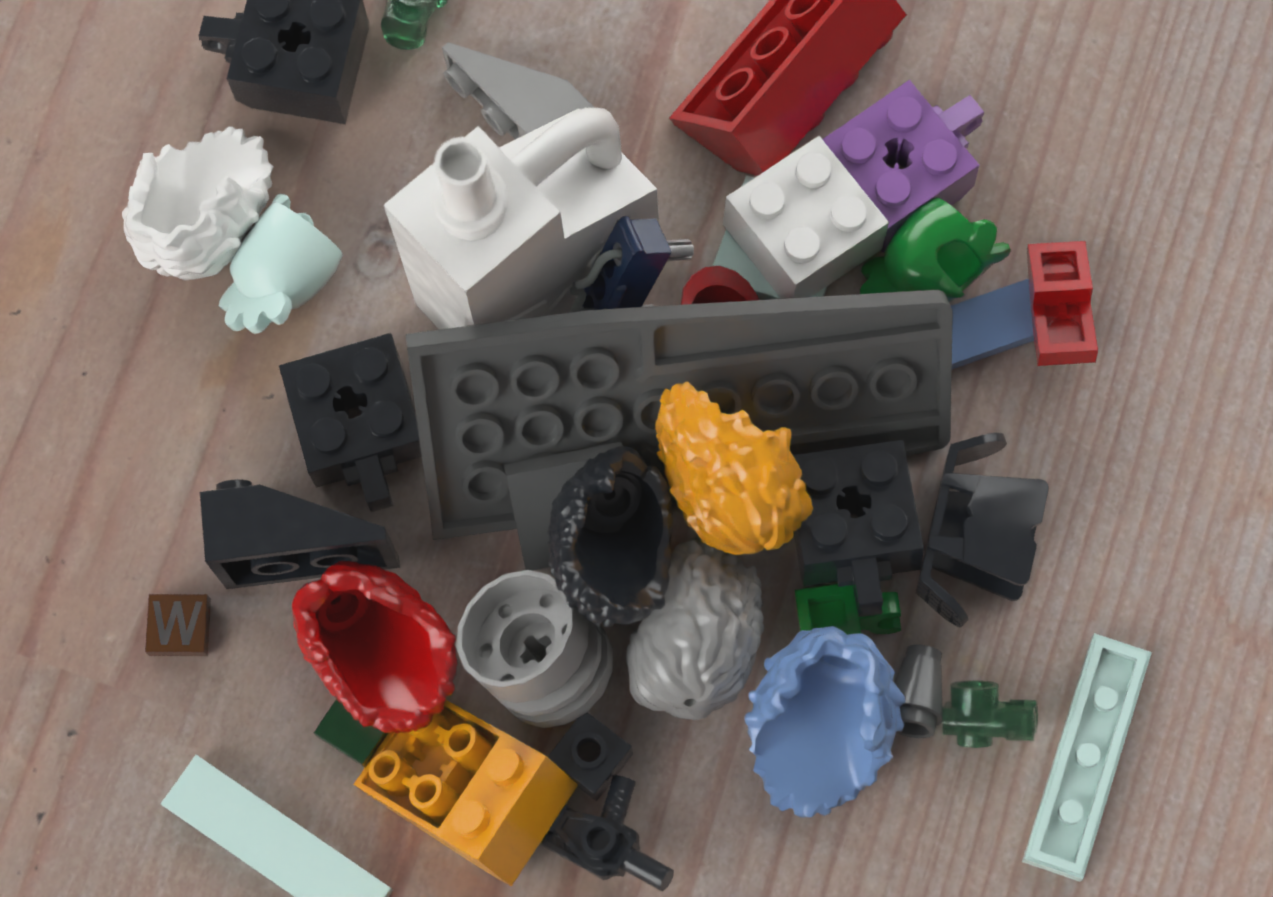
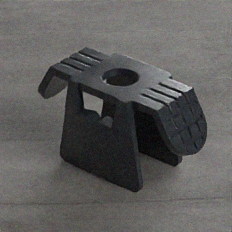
M989 433L952 443L945 460L916 594L940 616L957 627H962L968 621V616L961 605L930 577L932 568L1010 601H1017L1021 598L1024 585L1028 583L1037 547L1034 536L1036 527L1042 523L1049 491L1048 483L1042 479L953 473L955 466L988 457L1002 450L1007 445L1003 433ZM950 488H952V489L957 490V491H960V492L949 491V490H950Z

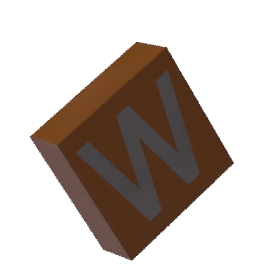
M149 594L145 652L149 656H208L211 598L207 594Z

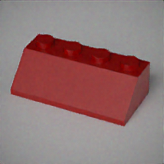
M769 0L672 113L669 119L677 128L736 171L758 176L789 156L804 136L822 122L825 111L842 91L855 83L862 67L877 50L883 48L891 40L893 31L907 14L896 0Z

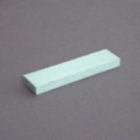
M1096 633L1093 634L1022 862L1079 882L1083 880L1152 652Z
M198 755L194 756L161 802V805L294 897H389L393 892L391 887Z

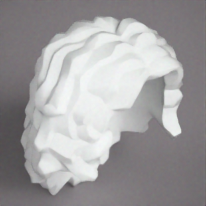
M228 127L223 132L217 131L205 134L201 142H188L184 150H177L167 144L161 149L160 156L154 157L153 153H143V159L139 163L134 184L130 186L128 206L122 212L126 239L131 244L137 260L143 267L157 270L158 274L194 280L218 274L225 265L232 261L252 225L259 221V215L269 200L267 191L272 186L270 176L274 166L268 162L267 151L262 148L264 143L262 137L252 136L247 138L243 129Z

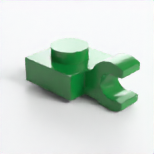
M837 584L795 590L800 631H811L814 628L834 626L847 635L861 634V630H868L875 634L900 632L902 630L898 592H882V614L858 617L852 585L838 587Z

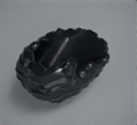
M618 446L607 450L605 453H599L594 459L589 458L584 466L566 481L557 498L553 500L550 525L547 531L549 534L548 550L550 553L548 563L551 566V574L555 577L557 589L566 596L568 607L574 608L577 606L579 612L583 616H587L588 621L596 624L603 622L604 627H612L615 623L627 625L631 622L646 619L654 609H662L665 606L664 596L670 581L668 570L671 567L670 542L673 532L674 515L670 489L656 466H646L643 457L631 447Z

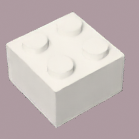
M820 136L814 138L726 196L723 218L724 227L781 299L812 297L882 250L889 225L888 220Z

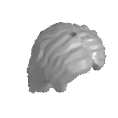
M700 537L691 538L688 542L677 544L670 557L671 567L668 570L670 581L664 596L665 606L659 610L654 609L649 617L642 619L638 630H634L630 635V644L627 646L626 656L630 678V693L639 705L653 711L665 710L666 713L674 717L694 721L706 718L712 711L722 708L727 703L736 701L738 693L747 683L755 662L757 649L761 643L760 635L764 631L763 614L761 611L763 600L760 597L762 594L760 589L762 583L756 575L757 569L755 565L746 568L743 565L742 559L738 558L737 555L710 547L702 543Z

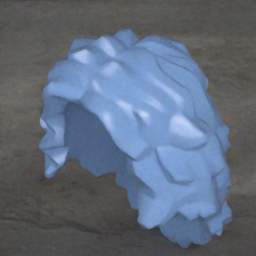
M834 626L798 632L788 646L771 658L765 659L764 668L767 670V673L757 689L748 693L749 700L753 703V708L751 712L746 713L744 718L748 726L747 732L752 742L749 750L756 756L753 771L763 779L764 790L770 795L771 805L778 807L780 811L792 808L794 814L798 817H813L816 813L826 816L831 813L832 808L841 806L847 801L855 800L861 790H865L866 786H871L877 781L879 768L891 761L893 758L891 748L895 734L904 728L900 706L905 703V697L893 682L894 671L867 635L856 633L847 635Z

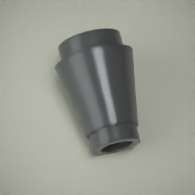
M920 644L907 647L906 656L902 661L894 682L905 697V703L900 706L904 728L902 731L896 732L899 735L911 738H929L934 736L936 726L943 722L942 653L934 647Z

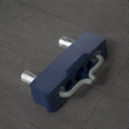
M629 216L621 217L617 220L589 275L581 281L573 282L570 294L577 295V298L569 313L587 310L653 307V304H643L666 262L690 260L694 254L692 242L689 239L666 240L656 218L630 219Z

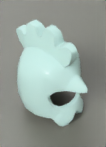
M276 195L272 204L261 214L259 221L250 229L231 261L230 274L234 282L221 297L219 307L226 311L225 323L233 331H240L246 327L253 334H257L265 330L271 322L277 325L283 324L287 320L291 309L299 308L325 286L335 273L342 258V251L328 237L314 227L310 215L307 213H295L290 210L291 201L287 195Z

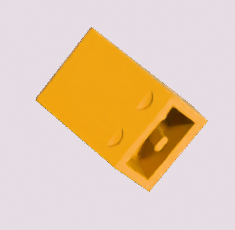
M447 700L444 710L440 714L433 715L429 726L409 733H388L353 784L466 860L511 887L578 786L573 779L546 755Z

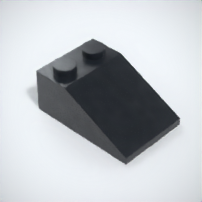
M227 480L218 483L216 490L200 492L205 562L226 589L321 578L327 568L339 561L375 565L383 570L400 568L399 555L386 528L260 484L252 485V482L249 480Z

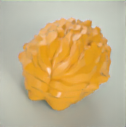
M689 382L677 383L671 387V390L665 389L660 398L661 406L658 418L655 421L656 438L659 441V451L656 454L660 461L664 463V473L671 488L670 493L677 500L678 508L683 511L687 526L697 533L702 543L733 555L754 554L762 551L764 548L766 550L779 549L784 543H788L793 538V532L801 527V523L813 511V504L806 492L805 482L800 480L802 470L790 452L791 429L781 427L775 431L766 430L763 432L751 424L750 417L744 410L732 415L721 413L718 403L710 402L706 392H698Z

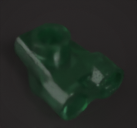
M387 0L381 20L384 39L391 46L402 50H412L422 46L426 41L431 16L436 8L444 7L448 0Z
M964 680L950 684V701H946L943 707L942 729L943 735H957L958 746L968 748L989 747L993 745V737L1006 738V741H1034L1038 728L1037 700L1010 699V702H999V684L991 681Z

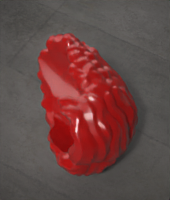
M339 561L327 568L320 580L305 583L297 591L291 608L294 618L293 624L297 633V642L303 653L304 660L311 664L318 677L324 683V686L332 696L337 698L338 702L344 705L346 711L352 714L353 719L359 721L364 727L373 726L384 733H409L429 726L433 715L440 714L444 710L446 697L452 695L455 690L453 680L457 675L458 665L456 657L457 648L454 645L456 637L451 633V630L443 618L436 612L435 608L429 603L422 601L418 591L404 582L399 575L383 570L375 565Z

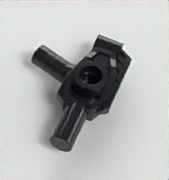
M613 775L600 817L577 812L565 805L541 841V845L603 881L614 876L624 877L625 873L628 872L654 888L664 891L671 883L674 875L673 869L639 851L641 849L639 846L640 835L635 830L624 825V818L626 817L636 784L634 780L624 776Z

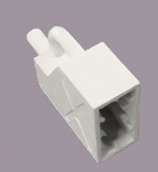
M578 108L501 147H498L478 126L466 137L452 138L443 143L437 151L435 162L384 204L415 303L439 330L569 313L577 298V295L570 294L573 282L581 281L589 275L617 220L623 216H629L630 219L656 218L659 223L657 188L621 152L619 125L611 113L603 108Z

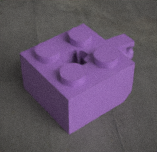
M908 80L822 139L888 220L889 225L881 250L882 253L885 252L897 230L921 206L936 197L943 199L952 206L962 199L975 185L979 164L966 149L969 142L965 137L981 126L984 111L971 95L947 110L942 111L938 105L932 107L914 84ZM895 164V167L893 169L890 168L888 165Z

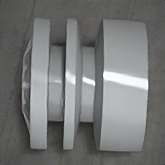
M523 570L507 573L483 586L467 604L458 625L457 652L464 669L512 714L526 724L541 728L566 725L584 715L604 694L613 673V647L605 630L599 624L588 621L587 616H583L577 606L574 608L568 607L566 596L557 589L555 579L546 573Z

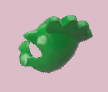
M936 197L921 206L903 223L893 235L884 256L876 257L863 265L861 272L867 281L861 286L860 294L940 290L946 294L948 301L951 302L955 298H962L965 295L963 291L993 264L1008 257L1011 249L1008 243H995L997 226L994 222L987 219L970 222L949 203Z

